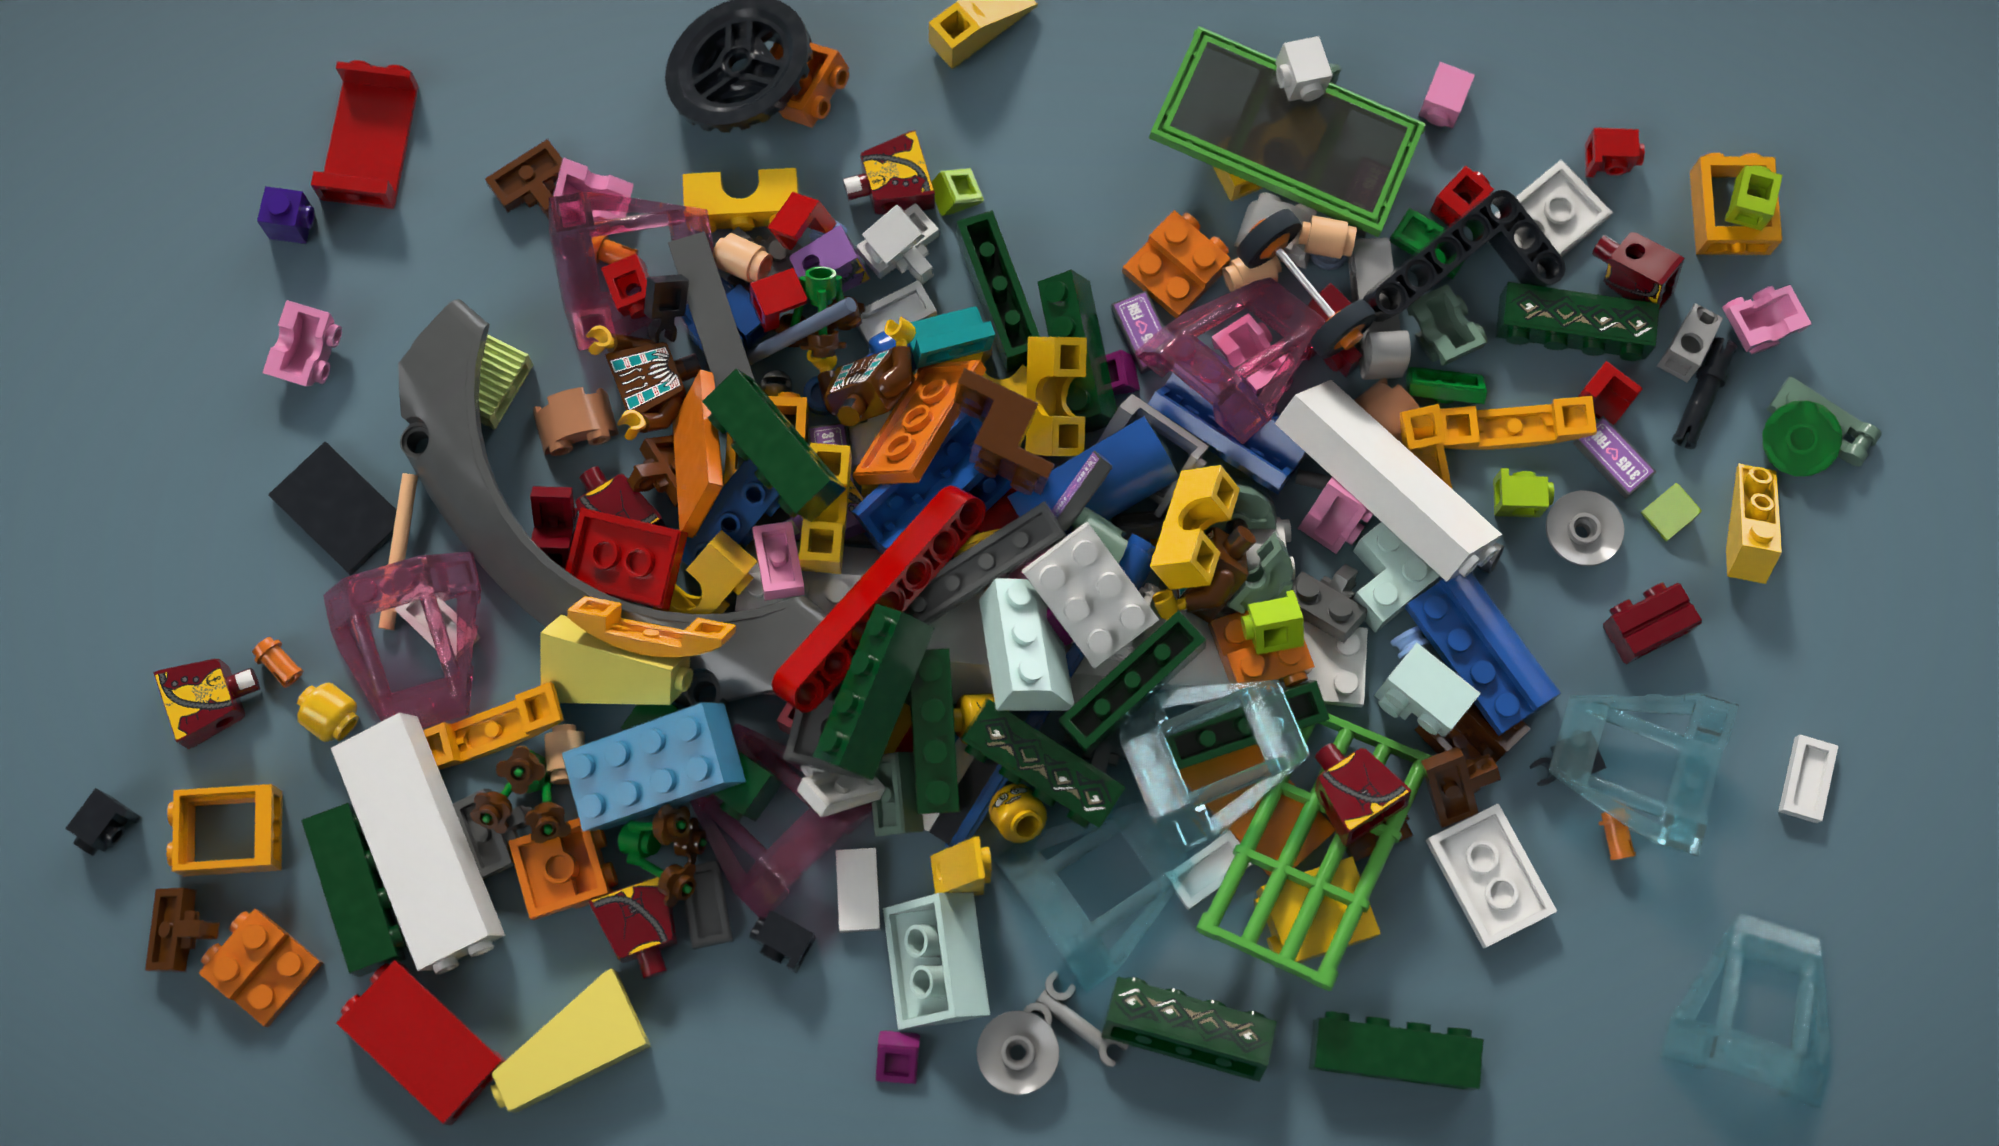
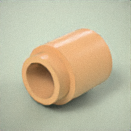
M1311 215L1309 222H1302L1298 244L1305 245L1304 253L1341 259L1342 256L1351 257L1357 227L1349 226L1348 221Z
M733 233L728 234L725 238H720L713 250V257L718 269L749 283L766 278L772 267L773 257L766 252L765 247Z
M1277 255L1266 263L1252 269L1248 268L1238 257L1231 260L1229 266L1222 270L1226 286L1233 296L1239 294L1246 296L1278 282V273L1282 272Z
M560 724L554 726L552 732L544 735L546 773L550 775V783L568 785L570 782L562 753L585 745V733L577 731L576 725Z

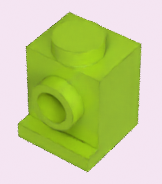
M1745 165L1736 177L1725 221L1762 231L1774 216L1783 175L1771 172L1770 169L1764 166Z
M1501 468L1493 479L1494 516L1541 517L1549 505L1553 504V482H1548V477L1536 476V473L1531 471L1515 472L1512 476H1509V468Z
M1294 590L1286 591V597L1248 604L1249 615L1241 616L1242 630L1245 640L1252 639L1257 655L1304 646V617Z

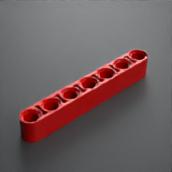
M950 485L940 490L776 671L772 680V690L774 693L801 712H810L816 709L846 676L875 604L904 612L981 526L986 516L984 502L956 486Z

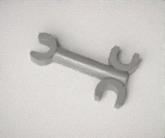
M1056 971L1050 973L1045 982V990L1035 1003L1027 1005L1023 1011L1030 1013L1034 1011L1040 1012L1049 1026L1051 1025L1052 1016H1054L1099 1050L1101 1062L1105 1066L1113 1068L1116 1062L1108 1057L1106 1053L1107 1047L1116 1044L1125 1051L1129 1045L1102 1038L1101 1031L1062 1003L1072 997L1076 986L1071 984L1066 992L1058 993L1053 988V982L1059 973Z

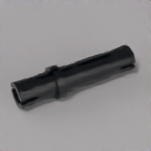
M1715 338L1713 340L1704 366L1698 368L1696 373L1698 381L1678 428L1672 437V441L1678 446L1682 445L1686 433H1689L1685 448H1696L1698 438L1720 387L1725 386L1728 377L1725 373L1737 350V345L1734 342L1728 340L1724 352L1721 354L1725 338Z

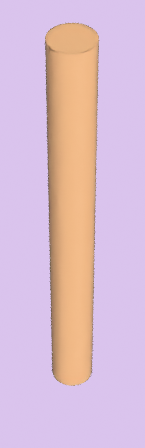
M402 473L379 629H395L397 612L394 609L399 603L418 476L414 474Z

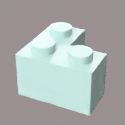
M1382 522L1365 534L1353 550L1375 576L1353 597V601L1368 609L1364 621L1374 633L1401 613L1407 603L1433 587L1440 577L1435 570Z
M1416 643L1374 696L1380 700L1378 702L1379 706L1389 715L1395 718L1400 716L1406 720L1413 713L1418 717L1417 722L1424 730L1432 735L1438 733L1444 738L1481 693Z

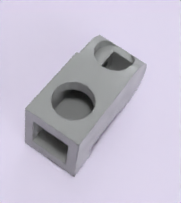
M1694 303L1661 357L1657 367L1688 382L1701 366L1723 318Z

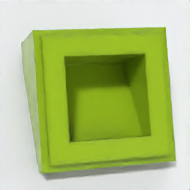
M971 168L940 171L931 181L935 192V203L941 216L951 215L981 204L984 201Z
M1675 483L1647 506L1641 514L1667 542L1692 522L1702 510L1678 483Z

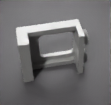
M1131 394L1118 407L1097 442H1101L1145 416L1152 429L1190 455L1181 471L1204 468L1207 464L1202 457L1209 445L1134 394ZM1178 479L1171 486L1167 485L1149 496V498L1159 504L1154 512V515L1161 518L1169 509Z

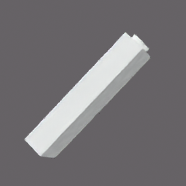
M1332 380L1295 394L1276 420L1275 424L1446 582L1459 574L1466 577L1477 565L1480 567L1484 566L1496 553L1497 549L1493 545L1502 534Z
M397 713L332 747L331 751L417 971L434 970L436 975L456 968L459 965L457 960L470 954V957H475L493 949L492 942L505 936V933L418 716Z

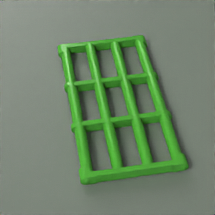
M1328 713L1330 719L1319 724L1338 731L1334 744L1344 757L1354 738L1376 747L1372 755L1384 765L1390 754L1413 763L1404 781L1411 789L1408 806L1389 818L1385 824L1382 823L1369 831L1379 836L1353 894L1330 884L1347 849L1337 832L1315 877L1293 868L1318 812L1326 813L1315 792L1316 781L1310 792L1288 783L1316 724L1296 730L1273 777H1269L1265 784L1267 790L1241 844L1235 846L1233 850L1235 856L1208 912L1202 914L1196 931L1208 938L1220 941L1309 981L1317 987L1331 991L1339 975L1337 971L1338 966L1362 913L1367 912L1370 907L1368 900L1394 843L1399 842L1402 836L1400 830L1425 777L1421 761L1432 756ZM1321 768L1318 776L1324 772L1323 768ZM1284 795L1303 803L1304 806L1277 861L1255 850L1281 796ZM1252 863L1272 873L1242 937L1219 928V925L1248 864ZM1288 879L1309 888V891L1281 952L1278 954L1257 945V942ZM1324 896H1327L1347 905V908L1318 971H1315L1295 962V959Z

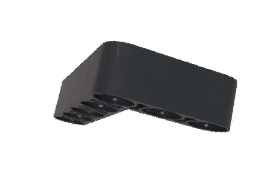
M1498 190L1478 201L1371 288L1364 295L1363 300L1374 310L1376 314L1374 321L1383 322L1404 311L1486 242L1491 244L1521 284L1549 287L1563 278L1566 270L1565 262L1518 199L1509 191ZM1491 204L1499 209L1500 218L1493 215ZM1464 226L1471 230L1473 234L1472 241L1465 237L1463 232ZM1515 234L1522 239L1523 248L1516 244L1514 240ZM1436 248L1444 253L1445 264L1437 259ZM1538 264L1544 267L1546 278L1539 274ZM1408 271L1416 275L1418 279L1417 287L1409 282ZM1380 293L1388 297L1390 301L1389 310L1381 305Z

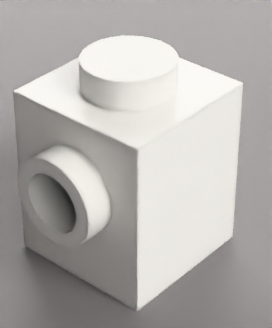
M1320 37L1283 43L1275 62L1277 66L1276 77L1280 88L1285 89L1288 101L1298 99L1312 101L1324 95L1333 75Z
M897 204L862 234L868 241L863 248L877 264L884 260L889 266L925 237Z

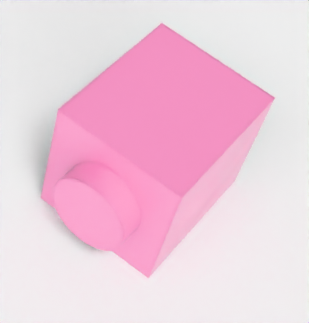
M1440 62L1418 116L1426 118L1429 123L1435 126H1447L1453 129L1475 75Z

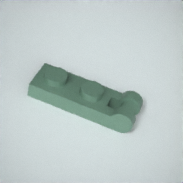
M1790 376L1766 410L1773 414L1777 408L1792 401L1809 400L1824 405L1836 416L1842 428V438L1846 433L1856 438L1853 443L1842 439L1838 457L1853 466H1862L1868 457L1867 450L1869 446H1874L1882 435L1881 431L1872 424L1861 422Z

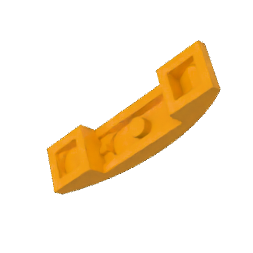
M1592 396L1553 399L1551 404L1476 410V406L1440 409L1447 442L1443 443V446L1447 449L1493 450L1523 448L1576 440L1593 436L1597 433Z
M1439 404L1400 412L1402 444L1452 489L1443 443L1447 442Z
M588 596L582 597L567 611V617L572 622L599 640L626 651L655 657H687L710 652L720 648L736 633V625L703 618H697L685 630L621 618L622 603Z
M548 682L515 695V700L453 724L443 722L423 731L438 769L441 770L517 745L553 728L564 721L554 683Z

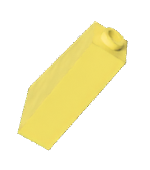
M565 615L558 616L540 632L541 685L553 682L559 703L671 705L682 692H686L689 689L693 679V670L690 668V656L655 657L626 651L590 635Z
M613 968L605 971L492 1072L496 1083L491 1085V1091L500 1108L506 1106L509 1112L517 1113L651 1047L618 972Z

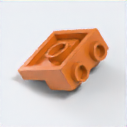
M774 42L769 51L776 60H779L783 57L784 49L780 44ZM810 43L813 58L807 63L810 69L807 78L799 81L800 91L796 96L793 95L787 106L779 111V113L786 120L813 128L818 119H824L829 114L831 107L830 99L836 89H843L849 79V67L838 50Z
M1173 210L1149 235L1148 242L1123 266L1122 273L1140 289L1146 290L1154 301L1176 320H1179L1222 276V270L1229 266L1231 258L1227 255L1229 249L1222 240L1217 237H1212L1209 240L1199 231L1201 226L1196 218L1189 213H1184L1181 216Z
M1245 610V613L1235 612L1214 619L1210 624L1208 623L1235 698L1246 694L1249 700L1264 696L1271 692L1270 686L1284 682L1285 687L1300 684L1308 680L1307 674L1315 667L1305 640L1304 646L1257 655L1252 639L1245 640L1242 630L1241 616L1249 615V611Z
M577 818L567 822L571 825V832L566 837L557 836L544 843H537L531 839V834L508 841L531 920H536L569 908L578 909L590 905L589 900L613 892L612 887L618 885V878L612 862L605 863L601 848L607 847L604 830L582 831L580 820Z
M254 909L250 914L244 911L234 919L229 927L233 934L222 946L216 943L206 951L201 958V963L205 966L199 971V974L224 996L236 1002L261 1025L268 1028L324 963L264 912Z

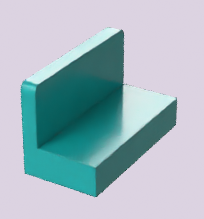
M976 306L910 322L916 329L915 337L909 345L912 349L917 368L988 351L991 349L995 338L991 321L983 323Z

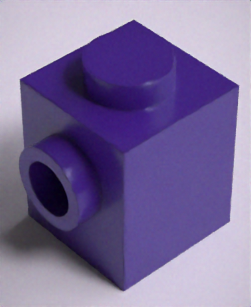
M265 186L257 222L267 237L272 240L306 244L309 230L314 223L315 211L303 191Z

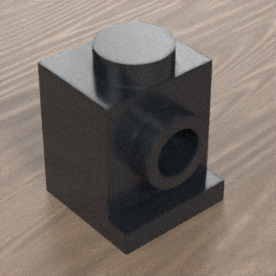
M95 788L65 829L77 836L73 844L94 856L98 850L105 852L108 847L118 843L124 835V826L128 820L136 823L141 816L112 796Z
M772 910L767 918L763 916L758 918L749 935L751 939L763 946L760 950L762 955L779 964L782 963L784 958L789 960L787 967L796 974L816 939L813 932Z

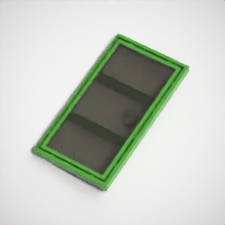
M1198 26L1193 32L1191 44L1148 138L1334 219L1348 221V225L1379 237L1420 136L1425 131L1426 123L1333 83H1329L1324 95L1315 100L1303 101L1298 99L1288 101L1285 89L1280 88L1277 82V66L1275 63L1277 59Z

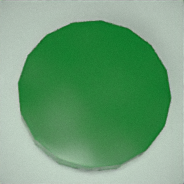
M1809 400L1792 401L1777 408L1767 419L1762 432V448L1769 462L1779 471L1795 477L1813 476L1826 470L1837 459L1842 445V428L1836 416L1824 405Z

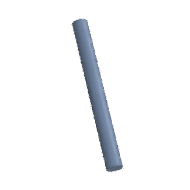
M847 297L745 351L749 365L751 366L855 312L857 309L855 301L851 297Z

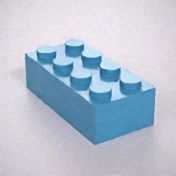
M699 703L562 753L582 831L608 830L628 823L629 820H637L657 813L664 804H670L671 807L746 782L724 703Z

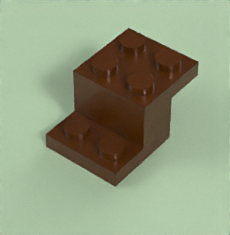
M964 368L957 383L954 402L959 404V410L971 417L980 418L981 415L986 417L973 443L969 461L975 463L974 468L978 472L988 477L995 478L998 474L1010 480V486L1021 493L1032 495L1035 492L1041 495L1054 464L1020 448L1032 423L1038 403Z

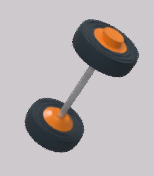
M1283 209L1254 225L1239 244L1236 253L1250 269L1256 268L1278 255L1329 317L1310 341L1317 354L1323 359H1327L1357 344L1364 336L1363 333L1376 319V314L1363 299L1351 303L1337 313L1331 309L1283 250L1297 236L1302 227L1299 219L1291 210Z

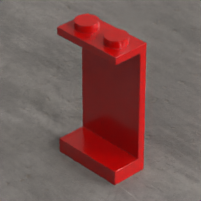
M352 60L350 63L337 61L336 70L343 81L324 172L313 171L311 186L322 201L394 209L419 86L412 71L400 65L392 64L387 67L372 66L361 60Z
M396 960L390 965L385 963L370 978L372 985L361 996L356 994L345 1003L340 1011L343 1016L336 1024L442 1124L451 1126L494 1080L492 1072L506 1060L497 1051L491 1050L408 972L409 969L404 964Z

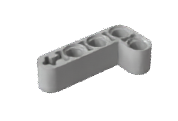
M1388 237L1355 239L1352 255L1348 257L1352 302L1363 299L1364 295L1371 288L1394 271L1391 244ZM1380 293L1381 305L1389 310L1390 301L1388 297ZM1399 314L1383 322L1374 321L1363 333L1362 339L1357 343L1358 351L1363 355L1359 362L1363 380L1401 378L1406 371L1411 356L1410 337L1407 330H1400Z

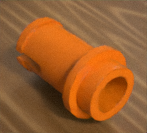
M595 234L590 241L587 256L592 257L595 263L603 261L611 264L635 253L638 255L639 250L611 241L606 234L601 236Z
M267 637L253 649L252 653L256 656L254 661L257 664L263 663L281 685L286 688L297 681L304 671L283 651L280 640L274 641L272 637Z
M1625 809L1600 813L1602 821L1598 823L1599 826H1604L1610 861L1636 856L1627 822L1631 820V817L1626 816Z

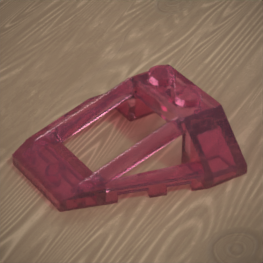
M592 191L549 197V235L563 309L578 351L586 350L592 343L599 342L595 338L586 337V334L594 326H604L610 333L630 335L644 326H649L653 320L648 316L632 319L628 315L612 322L610 306H614L615 303L610 291L601 292L591 238L669 226L671 241L705 231L713 254L714 245L707 209ZM592 210L648 214L594 221ZM633 288L630 291V296L640 292L641 288Z
M1269 277L1251 282L1182 314L1136 350L1135 356L1160 377H1163L1169 371L1173 372L1213 405L1215 422L1240 443L1244 444L1271 420L1277 410V403L1283 392L1288 391L1293 382V375L1301 361L1306 360L1312 349L1311 339L1325 324V319ZM1247 308L1284 338L1234 368L1197 337ZM1290 352L1257 398L1245 379Z
M472 552L412 557L345 577L323 594L331 634L341 655L381 722L397 713L418 716L420 724L424 728L469 715L474 666H471L473 641L477 640L478 626L475 625L477 604H480L481 587ZM437 598L443 601L457 598V660ZM420 600L445 678L392 693L369 625L371 623L369 615ZM351 628L354 629V632H355V635H356V638H357V641H358L360 650H359V648H358V646H357V644H356V642H355V640H354V637H353V635H352V633H351V631H350Z
M736 723L731 729L737 749L753 761H761L809 807L789 829L766 849L735 818L719 808L721 804L717 801L718 797L713 793L709 799L703 796L690 801L733 892L758 917L763 916L766 918L769 912L773 911L791 893L789 888L845 832L850 835L873 812L872 802L821 818L797 791L802 778L786 763L802 772L800 769L801 765L783 759L786 746ZM715 822L756 861L747 874Z

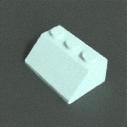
M995 578L979 599L996 710L1068 711L1074 705L1065 648L1063 642L1047 620L1046 603L1028 579Z
M937 893L883 908L898 1030L961 1022L990 1015L974 894Z

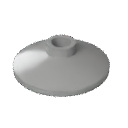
M1581 490L1570 492L1554 503L1546 519V534L1551 547L1564 560L1579 566H1595L1609 560L1618 551L1624 537V523L1619 510L1609 499L1596 492ZM1575 528H1585L1587 537H1579L1575 532Z
M1009 1011L998 1015L983 1029L977 1044V1061L983 1076L995 1088L1009 1094H1027L1041 1088L1054 1074L1059 1060V1045L1054 1031L1041 1017L1027 1011ZM1015 1045H1021L1026 1049V1056L1021 1061H1015L1010 1056V1050Z

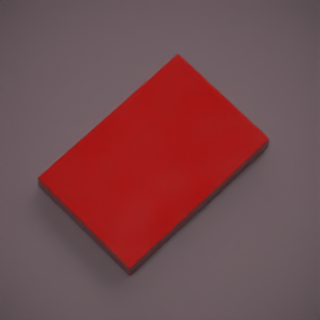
M581 507L565 570L573 577L602 593L669 611L688 532Z

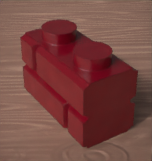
M1664 582L1659 583L1642 593L1645 597L1644 600L1633 605L1631 600L1628 599L1609 610L1612 616L1603 623V628L1611 642L1615 644V649L1623 663L1627 665L1692 632L1702 624L1701 617L1694 605L1690 603V599L1681 584L1676 583L1667 588Z

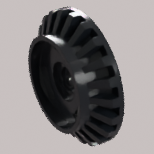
M729 0L721 3L694 20L684 30L672 48L665 72L668 96L678 112L693 126L698 124L703 130L710 132L714 128H718L721 133H730L733 127H739L741 130L749 129L751 125L769 120L770 117L787 106L793 95L796 96L801 89L799 81L807 78L810 71L807 63L813 58V51L810 47L812 42L811 36L797 12L782 1ZM772 41L780 44L784 49L783 57L776 60L764 43ZM741 59L748 60L743 69L731 71L737 61Z

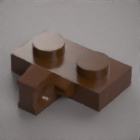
M546 139L486 177L485 181L507 213L524 202L529 208L538 204L550 221L553 219L552 213L554 208L551 203L553 199L552 194L556 187L554 183L557 182L563 159L551 142Z
M673 435L645 438L639 450L646 460L643 461V464L633 467L634 470L630 477L627 478V482L633 492H648L653 488H656L657 492L663 493L665 491L674 506L678 507Z
M1458 746L1421 761L1434 813L1442 828L1478 814L1474 794L1481 787L1501 780L1498 766L1490 754L1465 760Z
M156 889L145 971L186 972L190 949H195L196 940L218 939L220 923L199 920L200 912H196L194 906L196 898L195 889Z

